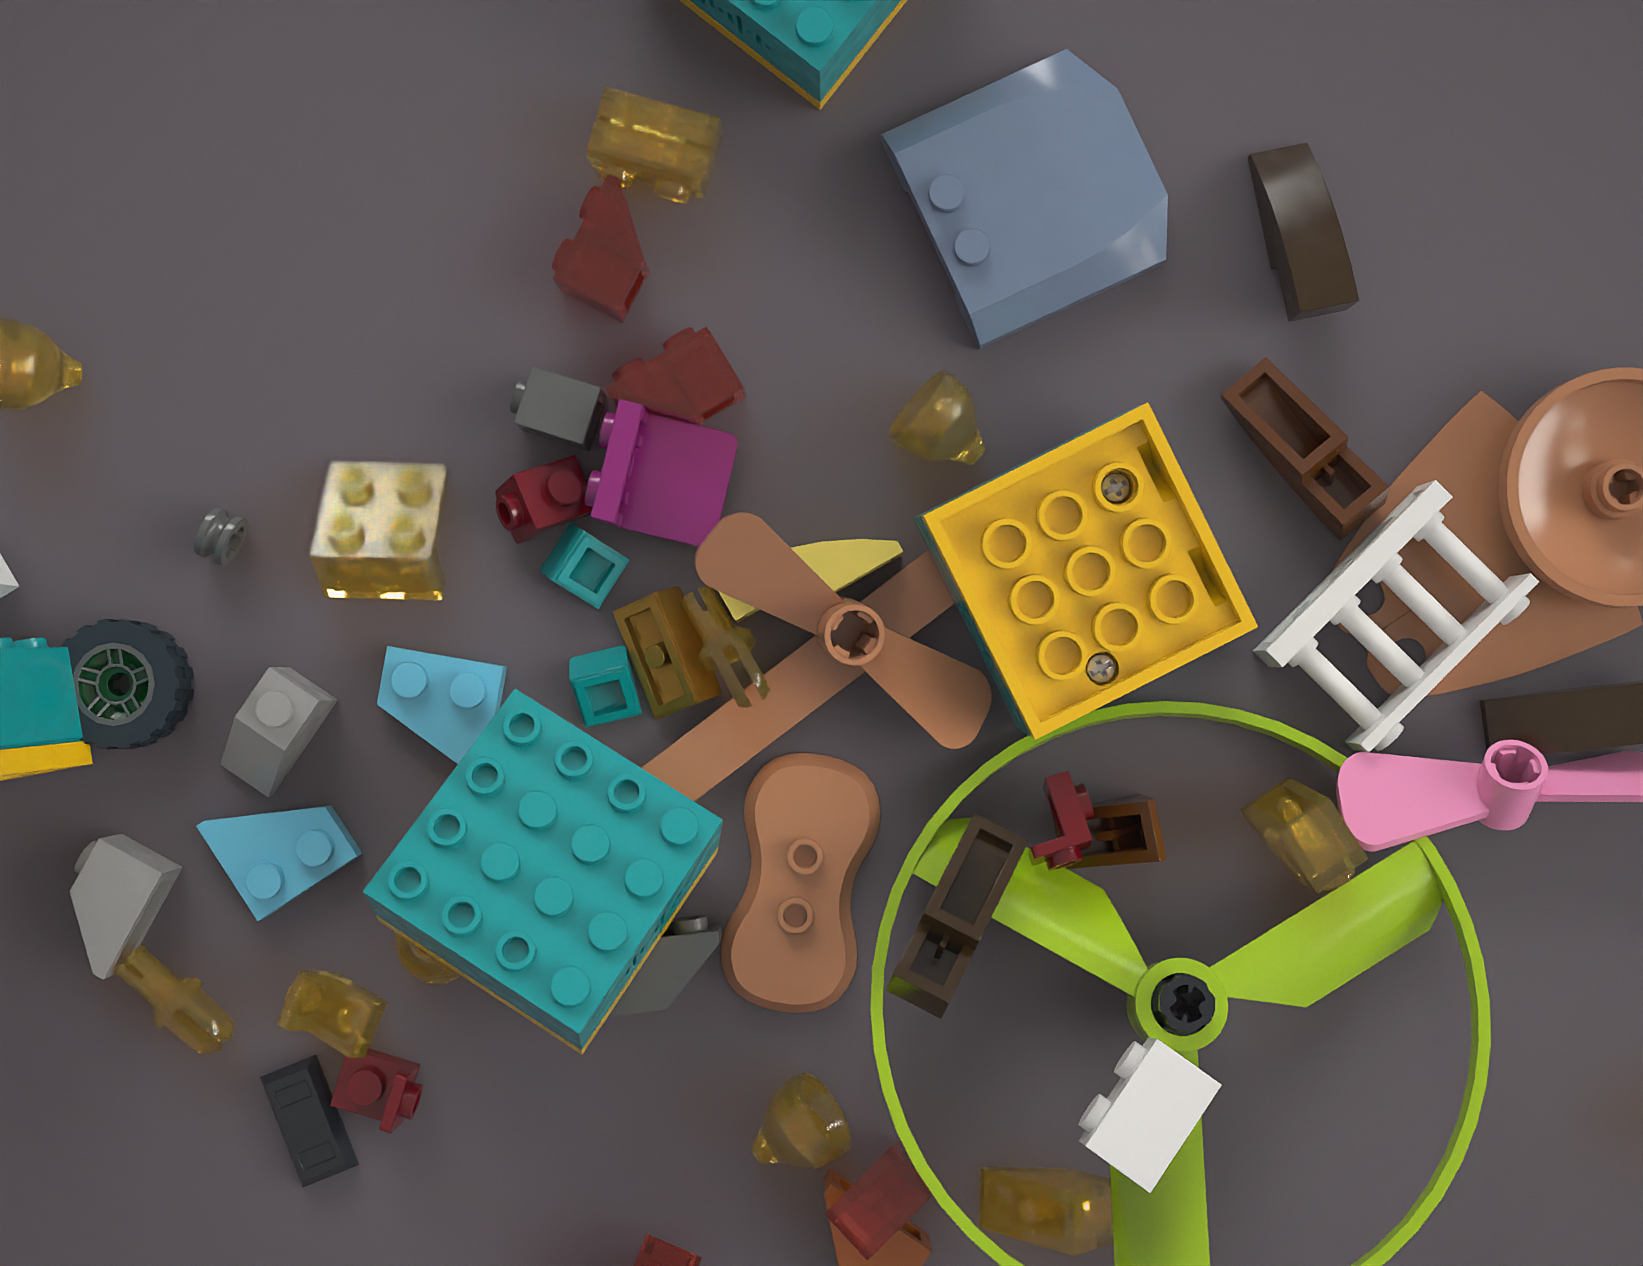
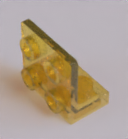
M332 462L329 465L310 553L311 561L325 597L443 599L445 577L436 544L448 478L447 469L444 464Z

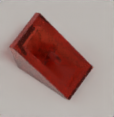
M899 1140L844 1193L825 1215L868 1261L933 1194L915 1169L903 1143Z

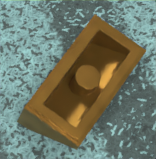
M675 586L656 591L613 611L655 720L721 694L720 685L680 587Z

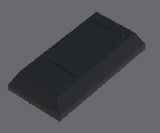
M317 1054L260 1077L302 1187L359 1165L338 1108L330 1106L333 1096Z

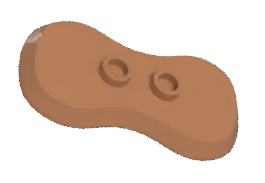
M815 753L786 754L776 757L763 765L754 776L747 790L744 802V822L751 854L750 873L746 890L725 927L721 940L720 955L722 969L727 982L738 995L757 1006L787 1013L818 1011L829 1007L839 1000L853 979L858 955L850 909L851 894L856 873L877 836L881 810L879 797L873 782L865 772L849 762Z

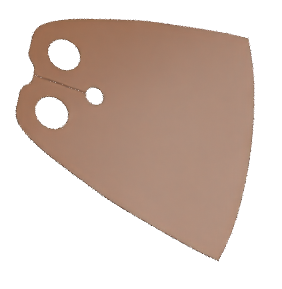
M1480 391L1464 405L1389 487L1385 504L1363 522L1334 567L1335 569L1417 486L1436 480L1453 496L1439 510L1445 516L1442 523L1502 582L1509 576L1529 573L1539 581L1526 595L1530 600L1527 608L1510 623L1502 625L1499 622L1426 696L1448 693L1520 675L1607 642L1643 625L1638 606L1603 607L1572 599L1539 579L1520 558L1505 530L1498 500L1500 463L1508 439L1519 421L1483 391ZM1412 537L1397 552L1403 558L1400 565L1461 625L1485 601L1424 539L1418 542ZM1383 581L1379 582L1378 584L1384 592V602L1376 613L1367 616L1394 642L1403 638H1410L1419 642L1423 646L1427 660L1444 642ZM1341 623L1338 624L1341 630L1350 633ZM1367 650V668L1380 687L1392 695L1402 683Z

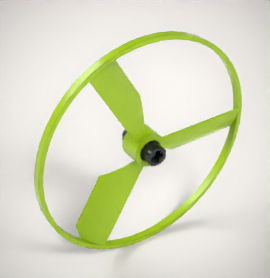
M1178 701L1121 704L1094 710L1036 740L1027 736L1015 742L975 771L949 796L929 820L908 853L891 889L878 931L872 965L870 999L873 1051L882 1092L892 1121L915 1169L939 1205L968 1238L1000 1266L1025 1265L1003 1251L971 1222L949 1197L926 1163L907 1125L895 1091L885 1042L883 1018L884 969L891 930L902 895L912 874L937 887L971 818L948 819L950 815L987 778L1020 755L1054 738L1079 729L1121 719L1166 716L1200 718L1233 724L1269 735L1296 747L1338 773L1343 763L1348 759L1347 757L1318 739L1288 725L1240 709L1207 703ZM1425 836L1409 841V844L1211 967H1207L1203 963L1189 958H1171L1147 967L1104 889L1066 868L1048 871L1046 862L1032 866L1028 855L1030 848L1026 847L991 918L1127 993L1126 1008L1128 1019L1136 1034L1144 1042L1148 1037L1160 1040L1198 1068V1049L1207 1046L1215 1040L1226 1023L1228 998L1306 1008L1429 931L1442 906L1443 899L1453 922L1463 956L1470 996L1471 1049L1468 1078L1458 1120L1446 1151L1426 1188L1403 1219L1373 1249L1350 1266H1382L1390 1260L1421 1228L1445 1195L1463 1162L1479 1119L1487 1085L1491 1048L1490 998L1479 942L1471 916L1458 886L1430 839ZM1175 995H1179L1183 1002L1176 1009L1177 1016H1174L1170 1010V1007L1177 1001ZM1201 1116L1151 1193L1110 1164L1114 1266H1210Z

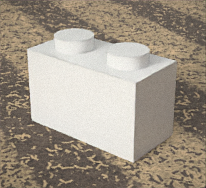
M1148 1037L1143 1046L1134 1041L1128 1047L1114 1069V1073L1121 1077L1108 1098L1099 1093L1093 1099L1082 1115L1078 1125L1086 1130L1079 1139V1142L1151 1193L1222 1085L1160 1040Z

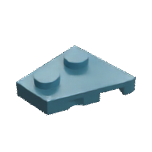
M387 646L377 705L448 758L459 764L500 709L507 666Z
M332 805L203 821L196 826L257 921L273 914L363 854Z

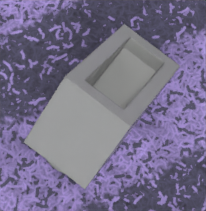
M269 667L236 714L220 765L268 798L272 797L338 700L290 667Z
M124 834L99 838L98 841H92L83 850L74 868V871L79 875L69 891L92 973L103 980L127 970L183 868Z

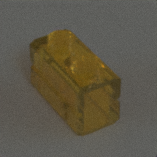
M606 87L603 90L597 111V119L593 125L586 155L592 168L599 170L597 176L608 183L622 187H631L634 179L655 185L654 192L671 201L687 203L690 195L704 199L722 140L721 119Z

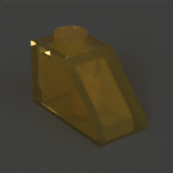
M1289 777L1240 809L1246 820L1292 875L1317 894L1323 890L1338 888L1348 882L1355 873L1354 869L1369 859L1330 798Z
M981 1168L979 1228L1072 1256L1113 1244L1111 1181L1109 1178L1074 1169Z

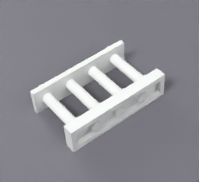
M1436 480L1417 486L1253 650L1268 667H1284L1287 663L1292 667L1299 665L1360 725L1345 741L1352 750L1369 753L1373 748L1381 751L1389 746L1404 729L1400 721L1499 622L1502 625H1506L1517 618L1530 603L1526 595L1539 583L1531 573L1509 576L1502 582L1442 523L1445 516L1439 510L1453 496ZM1412 537L1418 542L1424 539L1485 599L1462 625L1400 565L1403 558L1397 552ZM1370 579L1375 583L1383 581L1444 642L1420 667L1358 607L1361 600L1355 594ZM1329 621L1333 625L1341 623L1402 683L1378 709L1316 649L1319 642L1314 636Z

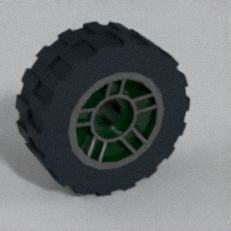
M127 619L99 620L96 625H85L76 630L77 634L73 638H67L60 647H68L83 735L80 741H84L85 744H96V748L107 750L135 749L136 747L155 744L158 738L167 737L176 730L174 726L179 721L184 720L188 713L186 710L188 702L193 699L194 689H191V679L194 678L192 667H189L187 663V653L183 647H178L174 642L175 638L166 631L156 629V625ZM126 674L131 681V687L128 693L123 694L120 689L113 688L114 680H120Z

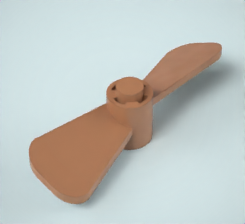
M737 512L725 516L713 527L700 544L695 554V570L701 581L708 587L813 633L819 646L836 660L847 665H859L940 745L949 749H960L969 745L975 739L989 712L992 701L989 682L981 671L885 628L881 618L874 610L854 599L839 597L760 517L754 514Z

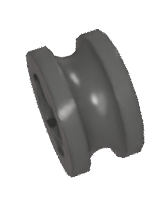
M218 506L213 508L206 515L194 541L195 554L201 557L213 554L215 563L226 567L236 558L243 546L248 532V520L238 515L230 519L226 509Z

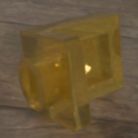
M301 970L287 991L285 1004L278 1017L277 1025L286 1031H308L349 1058H364L388 1002L339 972Z

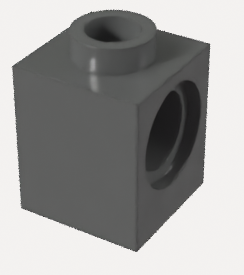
M532 366L528 379L521 378L516 384L511 399L510 411L516 414L514 423L523 431L590 452L607 395L601 387Z

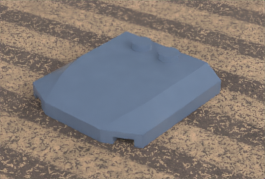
M1068 49L881 134V144L904 193L908 192L955 291V302L978 350L1157 268L1166 261L1168 194L1119 90Z

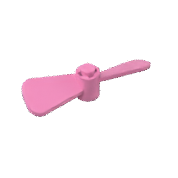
M1503 740L1493 744L1487 750L1482 764L1359 752L1350 756L1343 763L1337 778L1336 795L1340 821L1345 835L1355 846L1365 851L1376 852L1475 821H1479L1496 830H1513L1519 828L1527 821L1535 802H1643V752L1621 751L1552 766L1547 765L1544 756L1536 748L1518 740Z

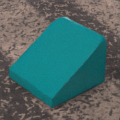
M571 523L567 526L547 557L540 572L553 582L599 609L630 560Z
M624 645L575 656L569 660V680L585 728L642 714L629 655Z

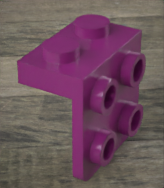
M619 399L616 414L607 412L601 427L599 447L607 449L602 471L593 470L587 485L585 505L593 507L591 518L600 524L699 547L713 527L721 520L738 449L736 437L728 432L648 414L642 404Z

